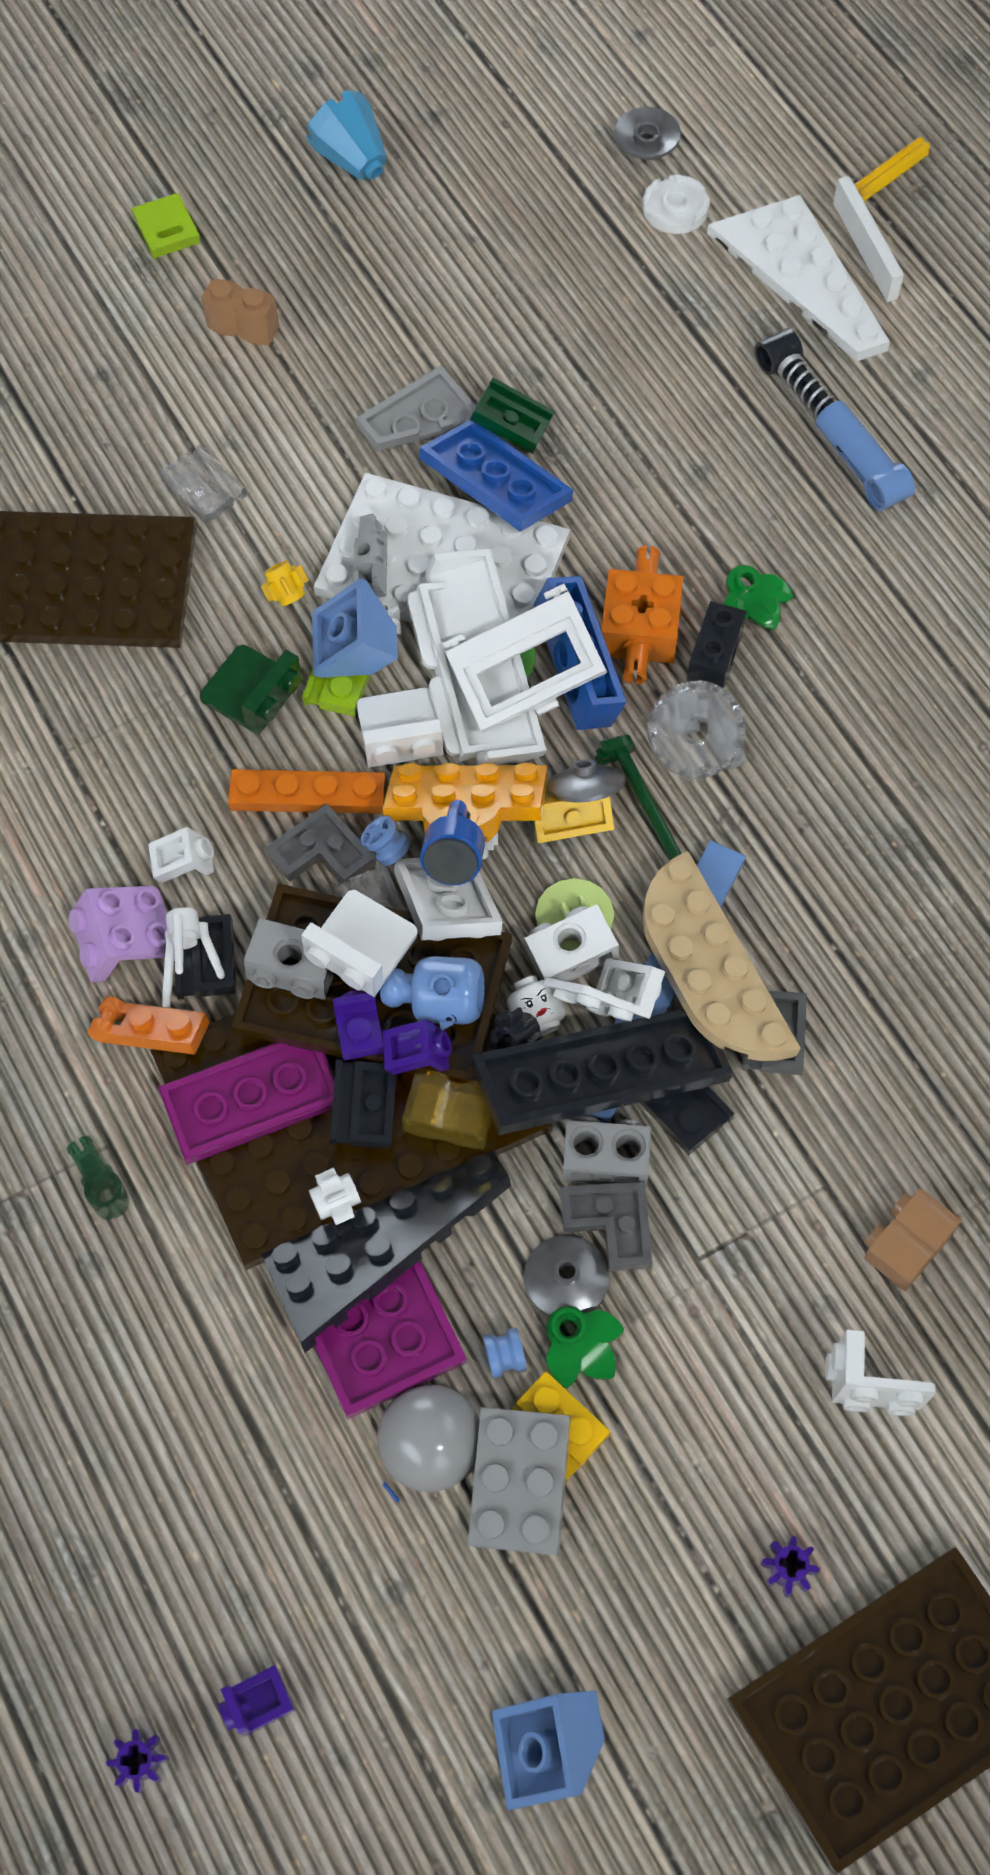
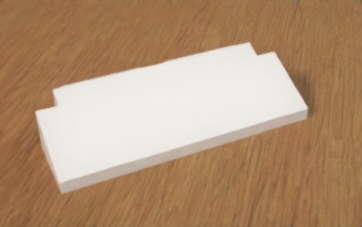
M491 548L434 554L426 571L428 583L418 584L416 591L408 595L406 603L421 661L426 668L434 669L436 677L432 678L429 683V691L436 718L440 720L445 751L451 756H457L458 762L475 757L477 765L483 763L514 765L544 756L547 750L535 708L484 733L481 732L445 653L447 650L443 646L444 642L462 633L466 640L460 644L510 620ZM520 654L477 675L491 706L529 689Z

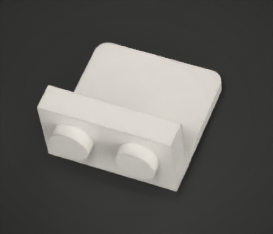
M428 688L364 697L357 701L368 768L444 755L440 720L436 718Z
M350 890L345 894L321 928L310 922L302 933L301 938L304 955L310 962L339 975L350 987L356 990L362 989L375 997L416 939L417 928L414 924L359 891Z
M606 958L596 989L582 984L545 977L543 986L555 990L553 997L575 1005L579 1003L586 1006L585 1010L606 1017L610 1015L631 1022L633 1015L650 1019L655 1001L661 992V983L665 971L653 966Z
M846 1330L840 1341L834 1343L832 1354L827 1353L825 1379L832 1381V1403L844 1404V1409L847 1411L868 1412L872 1406L888 1408V1413L891 1415L912 1416L915 1415V1410H921L936 1394V1384L931 1382L864 1376L865 1331Z

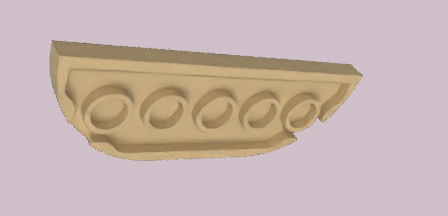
M689 851L671 859L657 872L649 885L643 905L642 922L646 940L660 967L665 971V976L690 1021L714 1045L721 1049L727 1047L747 1054V1059L777 1061L797 1056L801 1049Z

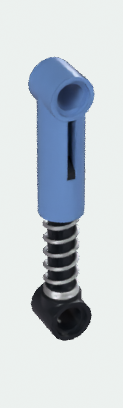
M786 328L755 344L756 360L762 371L767 375L776 373L783 379H787V385L794 387V393L801 396V402L808 404V411L815 413L816 427L864 484L865 494L876 510L883 511L914 495L915 482L909 469L902 463L895 464L843 401L834 402L835 396H829L827 394L828 388L821 387V379L813 377V370H807V362L803 361L801 341L792 329Z

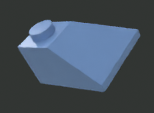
M358 579L312 611L313 675L319 678L373 675L398 659L397 626L366 580Z
M596 1690L555 1694L492 1711L507 1811L582 1795L605 1741Z

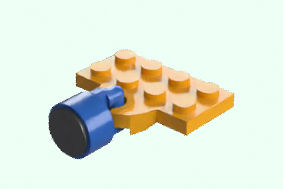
M407 763L402 766H394L383 804V815L390 816L393 821H423L425 837L420 861L424 871L433 880L445 885L465 884L474 879L479 873L485 842L488 843L497 834L501 821H541L548 781L547 765H535L532 763H521L518 765H496L493 763L457 765L445 763L440 766H420L415 763Z

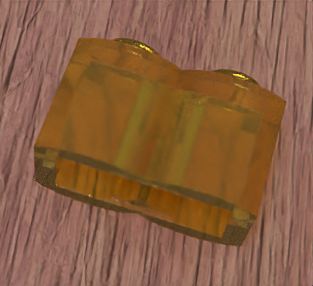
M437 1071L415 1074L402 1118L403 1131L425 1138L445 1140L463 1147L485 1149L492 1117L478 1082L469 1080L466 1084L454 1083L450 1081L447 1075Z

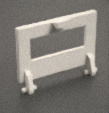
M565 584L544 593L546 600L549 601L462 644L460 643L466 640L463 633L443 643L445 650H447L445 651L482 733L535 708L538 716H541L559 707L556 697L607 673ZM567 632L579 657L580 664L491 706L477 676L478 674Z

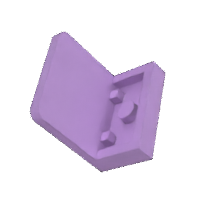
M138 886L84 890L70 911L69 926L76 935L80 947V961L82 966L87 969L90 982L106 981L118 962L122 960L165 958L167 911L160 891L156 887Z

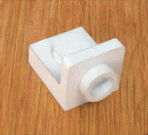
M188 827L148 843L153 878L161 883L194 869L205 875L214 873L212 861L214 849L211 842Z

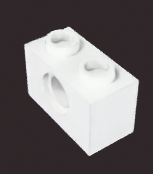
M598 904L590 908L586 906L578 907L570 911L564 920L553 925L550 923L541 924L531 930L529 936L524 938L526 952L540 980H545V977L569 982L604 966L606 958L619 959V944ZM567 939H575L581 944L573 951H567L560 947V944Z

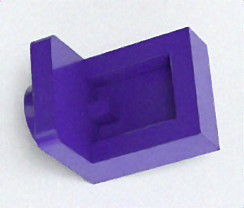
M276 1665L234 1686L227 1685L220 1689L224 1701L218 1703L222 1719L229 1731L236 1728L238 1734L243 1737L296 1711Z

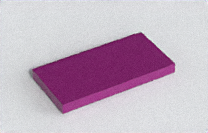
M273 1043L159 1086L158 1089L186 1165H189L332 1109L334 1075L325 1054L282 1043Z

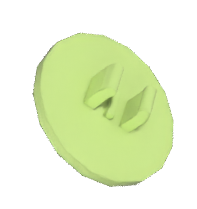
M576 878L561 880L548 887L538 899L535 912L537 926L544 923L553 925L564 920L570 911L578 907L586 906L590 908L598 904L610 929H612L614 920L612 901L601 887L591 881ZM567 939L560 944V947L567 951H573L581 944L575 939Z

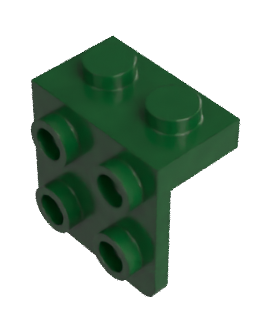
M238 645L200 691V700L206 706L260 735L302 682L299 658L285 649L275 662L247 645Z

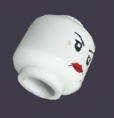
M533 975L514 984L516 991L507 998L506 1004L510 1013L521 1007L523 1012L533 1015L539 1023L540 1033L546 1036L562 1027L560 1021L565 1017L566 1009L561 1000L553 997L555 990L543 986L544 980L538 981L536 975Z

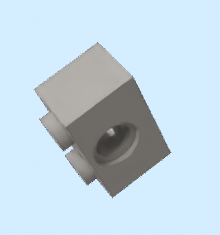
M259 918L243 960L247 980H251L252 983L262 988L277 987L289 990L300 998L311 999L316 997L325 1000L334 972L327 968L322 969L306 958L301 938L302 933L305 931L304 929ZM290 959L299 961L298 964L293 966L282 964Z

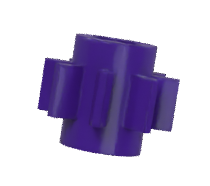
M792 1536L784 1548L778 1542L773 1541L770 1544V1549L775 1558H765L760 1564L771 1571L772 1576L766 1583L767 1587L773 1586L775 1583L783 1586V1594L787 1598L796 1585L805 1593L809 1591L811 1587L805 1576L816 1575L820 1571L818 1566L810 1565L809 1556L814 1548L808 1547L803 1550L797 1547L796 1536ZM787 1556L793 1557V1565L801 1568L792 1578L787 1576V1569L785 1567L779 1566Z
M133 1729L132 1741L125 1743L117 1739L114 1740V1744L119 1751L116 1759L107 1761L106 1765L117 1768L120 1772L114 1783L116 1786L122 1787L129 1779H132L134 1791L142 1793L145 1780L151 1779L159 1783L162 1781L161 1776L156 1771L158 1770L159 1763L168 1761L169 1756L157 1753L155 1748L161 1740L159 1736L154 1735L144 1743L142 1742L143 1735L141 1730ZM137 1749H139L140 1753L148 1755V1762L140 1765L139 1774H137L136 1769L128 1767V1759L136 1757Z

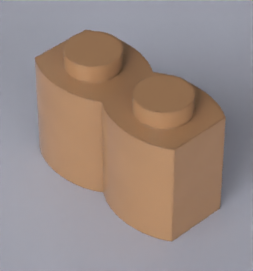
M213 279L209 282L201 297L207 327L215 333L225 336L239 335L243 340L252 344L270 345L280 327L275 297L264 290L255 288L243 289L232 281Z
M921 1188L913 1197L905 1193L890 1212L895 1216V1219L887 1227L881 1223L878 1224L864 1242L870 1247L864 1259L905 1292L949 1241L962 1222L960 1218Z

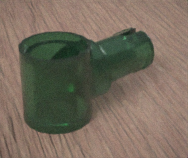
M90 1136L78 1138L84 1148L82 1152L75 1141L71 1142L66 1150L71 1155L82 1176L80 1183L84 1188V1194L90 1206L101 1218L115 1219L120 1217L127 1210L130 1199L122 1181L114 1173L110 1165L104 1164ZM108 1188L116 1189V1194L111 1200L106 1202L98 1201V1196L103 1190Z

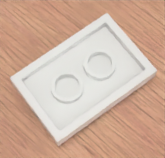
M406 858L395 862L394 873L421 940L441 941L446 938H482L485 936L501 935L503 921L480 871L474 879L465 884L445 885L433 880L426 874L421 865L420 858Z

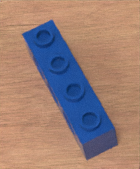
M582 576L547 578L533 604L534 608L549 601L544 596L545 592L565 584L607 673L564 693L576 729L585 730L611 727L627 701ZM567 632L546 641L557 674L581 663Z

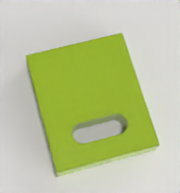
M179 192L131 208L133 217L138 227L141 228L142 236L153 259L201 243L199 233Z

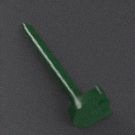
M621 735L601 741V748L596 749L597 756H595L597 763L607 765L619 761L669 860L682 854L630 755L635 750V744L631 736Z

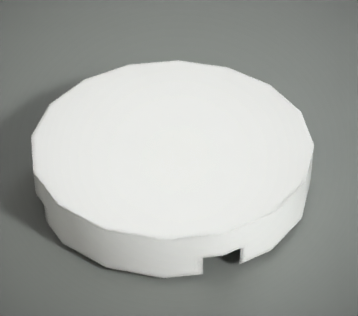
M669 175V179L661 181V178H659L646 188L642 208L644 217L651 226L662 232L681 234L693 231L705 222L709 212L710 199L709 195L705 193V187L697 180L688 176Z

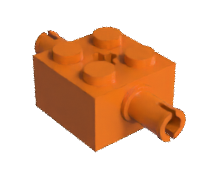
M647 545L637 549L635 571L609 569L601 629L610 657L625 659L624 672L622 674L623 680L632 684L633 671L636 670V685L646 682L648 661L674 664L684 577L658 574L660 550L651 546L650 558L647 559Z

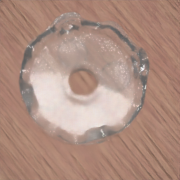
M687 681L675 685L666 691L656 702L650 714L647 727L649 744L658 763L675 775L688 780L704 779L716 775L729 767L738 756L746 733L745 719L741 707L735 698L724 688L705 681ZM692 719L703 720L708 727L707 736L701 740L690 739L685 731L687 722Z

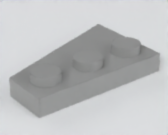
M440 365L356 418V426L377 451L444 434L470 420L476 406L444 367Z

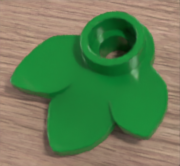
M739 565L733 568L727 576L726 587L729 594L723 605L747 611L745 621L747 618H750L758 625L773 631L777 628L780 620V604L790 601L793 598V594L788 584L774 574H760L751 566ZM740 578L747 579L751 586L743 585Z
M570 1306L555 1310L548 1318L546 1326L547 1336L551 1342L546 1362L552 1377L565 1389H568L575 1382L580 1372L593 1379H612L615 1376L616 1363L609 1343L617 1339L624 1332L621 1323L612 1314L602 1310L583 1313L581 1310ZM564 1323H572L576 1328V1333L572 1336H564L559 1328Z

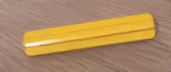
M923 137L916 138L856 182L854 185L863 201L869 199L929 154V142H926Z

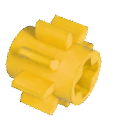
M284 560L271 566L264 572L266 580L260 587L268 602L272 600L275 602L279 601L281 606H287L306 594L303 587L305 586L304 583L309 581L301 564L295 567V565L291 566L288 560Z

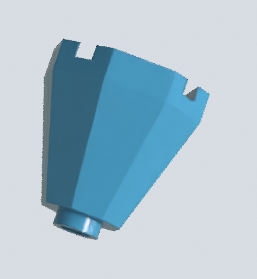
M346 90L340 94L343 97L342 101L336 103L333 98L328 100L308 122L307 129L311 135L307 134L306 140L316 152L356 178L373 180L384 171L387 155L370 102L363 93Z

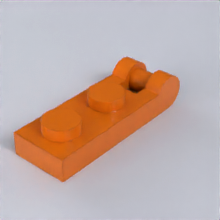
M106 996L99 1007V1018L92 1020L87 1032L91 1038L102 1043L195 1055L207 1030L209 1020L204 1012L124 1003L116 997ZM119 1021L122 1022V1024L115 1025L114 1022Z

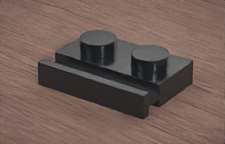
M231 914L198 917L199 922L208 923L209 936L221 962L225 977L223 979L217 977L201 939H197L196 946L183 949V973L177 974L175 972V994L178 1000L184 999V996L195 995L197 998L236 993L234 931Z
M336 1059L329 1144L345 1143L348 1146L391 1148L396 1074L392 1075L385 1071L384 1063L363 1061L348 1063Z
M709 1086L639 1102L688 1156L718 1132L725 1123L730 1122L734 1116V1112Z

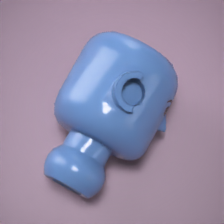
M432 956L420 960L416 964L413 974L405 973L403 970L395 968L380 988L381 1002L388 1007H399L404 1003H411L412 1012L417 1021L427 1019L432 1023H439L441 1030L453 1024H470L480 1017L483 1007L484 974L482 966L470 958Z

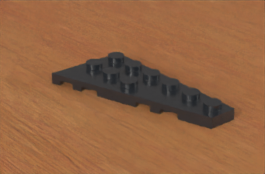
M494 1150L483 1155L474 1156L461 1165L445 1172L437 1173L421 1183L405 1190L397 1191L392 1196L372 1205L360 1208L353 1213L355 1217L338 1225L332 1222L320 1226L312 1232L287 1243L280 1244L276 1248L261 1254L304 1353L317 1344L315 1338L332 1325L337 1328L348 1319L347 1312L361 1300H372L421 1260V1252L434 1241L442 1243L452 1235L451 1228L465 1216L474 1217L512 1186L509 1175Z

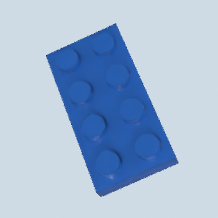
M471 420L464 422L420 447V460L520 532L572 501V488L491 431Z

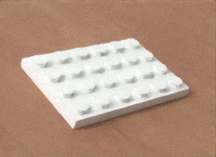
M365 473L315 582L314 593L316 596L331 599L353 584L355 538L358 537L360 517L373 513L382 524V529L387 533V596L378 599L383 600L387 598V603L391 608L399 607L400 620L412 623L406 599L411 592L416 591L418 584L428 583L426 571L434 554L491 548L510 619L533 609V604L547 578L555 576L570 539V529L538 521L520 532L484 505Z

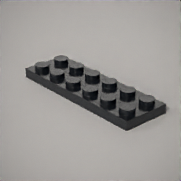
M684 1009L650 1016V1019L640 1018L631 1022H621L475 1054L472 1056L470 1063L498 1135L729 1082L733 1075L732 1068L723 1050L706 1039L697 1030Z

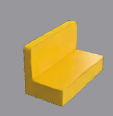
M546 790L541 821H533L537 843L614 830L610 797L591 802H566L552 797L548 790Z

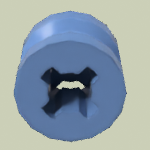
M385 815L373 820L366 827L361 835L360 842L366 850L375 852V857L381 865L388 866L394 864L405 855L410 847L411 839L404 831L397 830L393 819Z
M517 1327L508 1329L505 1335L497 1337L493 1334L483 1335L485 1352L493 1379L502 1377L503 1373L509 1370H515L518 1373L527 1371Z

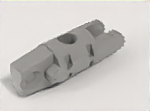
M372 513L360 517L358 537L355 538L353 583L362 578L372 584L374 593L378 598L387 596V533L382 529V524Z

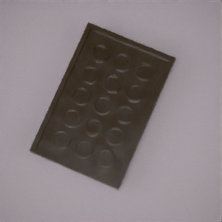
M0 511V642L181 648L197 528L195 517Z
M278 883L266 920L304 930L312 922L321 928L343 897ZM385 907L415 925L409 911ZM417 930L416 939L395 968H399L405 973L413 974L416 964L426 957L474 959L483 969L484 1001L480 1017L476 1021L463 1025L453 1024L444 1029L450 1038L452 1047L451 1054L448 1056L449 1070L440 1072L432 1066H426L407 1071L408 1073L474 1087L476 1077L470 1063L473 1055L483 1053L512 944V934L501 932V935L485 936L482 938L462 937L434 941L421 940ZM290 959L282 964L293 966L298 964L299 961ZM335 973L325 1000L316 997L311 999L300 998L289 990L277 987L262 988L252 983L251 980H246L231 1026L232 1031L238 1035L282 1043L296 1048L343 1058L333 999L356 989L346 984ZM380 990L378 991L375 1001L382 1040L384 1030L418 1022L412 1012L411 1003H404L399 1007H388L381 1002ZM384 1053L350 1060L384 1063Z
M956 1546L726 1699L834 1874L840 1873L990 1768V1595Z

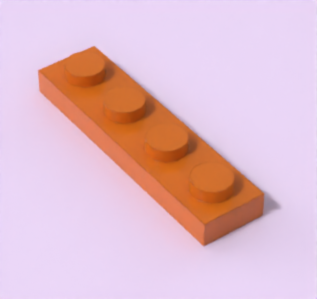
M231 769L228 804L230 811L316 812L328 804L335 813L383 814L386 775L382 772Z

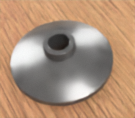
M640 107L626 112L619 118L615 125L614 136L617 145L626 154L639 159H657L668 155L677 147L680 141L681 129L678 121L670 113L659 108Z
M584 759L573 763V767L554 775L549 780L547 786L549 794L558 800L566 802H591L610 797L619 792L625 785V776L617 768L596 764L594 760Z
M559 1235L543 1241L531 1252L524 1269V1285L532 1303L548 1316L558 1308L565 1306L575 1307L583 1313L594 1311L605 1298L609 1286V1269L603 1254L591 1242L578 1236ZM568 1266L575 1271V1275L571 1279H564L559 1275V1270L562 1267Z

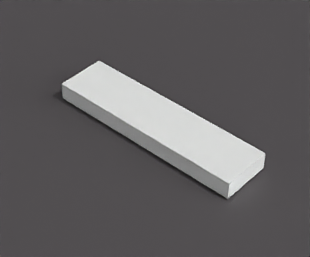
M849 176L839 178L833 204L886 302L896 300L900 294L904 273L852 179Z

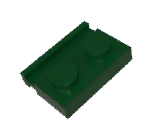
M492 378L476 405L470 420L533 454L555 411L501 381Z

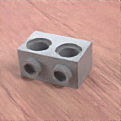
M578 1117L575 1121L567 1120L563 1182L587 1184L645 1182L646 1188L649 1175L651 1126H642V1123L635 1120H620L617 1124L600 1123L599 1119L593 1117ZM582 1142H588L593 1144L597 1150L591 1155H582L576 1151L575 1147ZM624 1145H630L637 1149L639 1154L634 1158H624L619 1155L617 1149Z

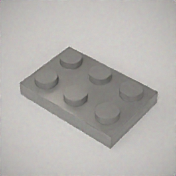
M481 1407L467 1546L559 1555L571 1416Z

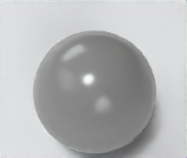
M433 1384L410 1388L398 1395L388 1405L381 1417L377 1433V1446L381 1461L388 1473L407 1488L420 1492H438L449 1489L464 1480L475 1467L479 1417L470 1402L453 1389Z

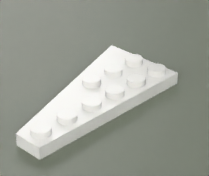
M801 195L708 224L707 234L713 240L720 239L728 246V252L736 259L741 257L753 268L752 273L788 304L794 302L803 310L802 316L809 322L816 321L828 331L827 337L856 362L888 351L889 339Z

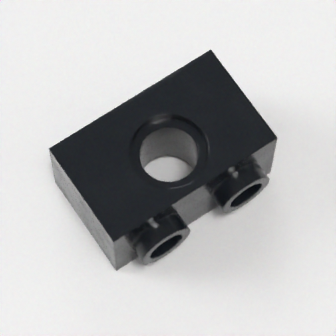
M710 601L689 661L686 687L718 696L723 695L742 639L747 611Z

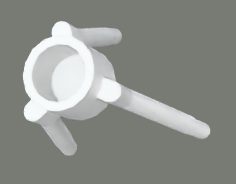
M177 908L166 914L167 931H165L166 950L162 991V1007L170 1008L174 962L175 972L182 974L183 949L196 946L197 939H201L219 979L225 977L221 962L209 936L208 923L199 922L198 913L193 908Z

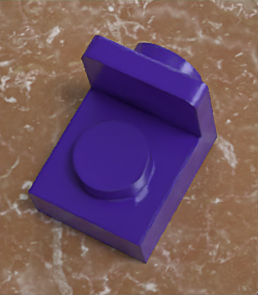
M354 990L344 993L341 997L334 998L333 1006L343 1061L384 1053L375 997L367 992Z
M426 1019L383 1031L385 1071L395 1075L426 1066H432L440 1072L449 1070L448 1056L452 1050L450 1038L446 1031L441 1030L440 1027Z

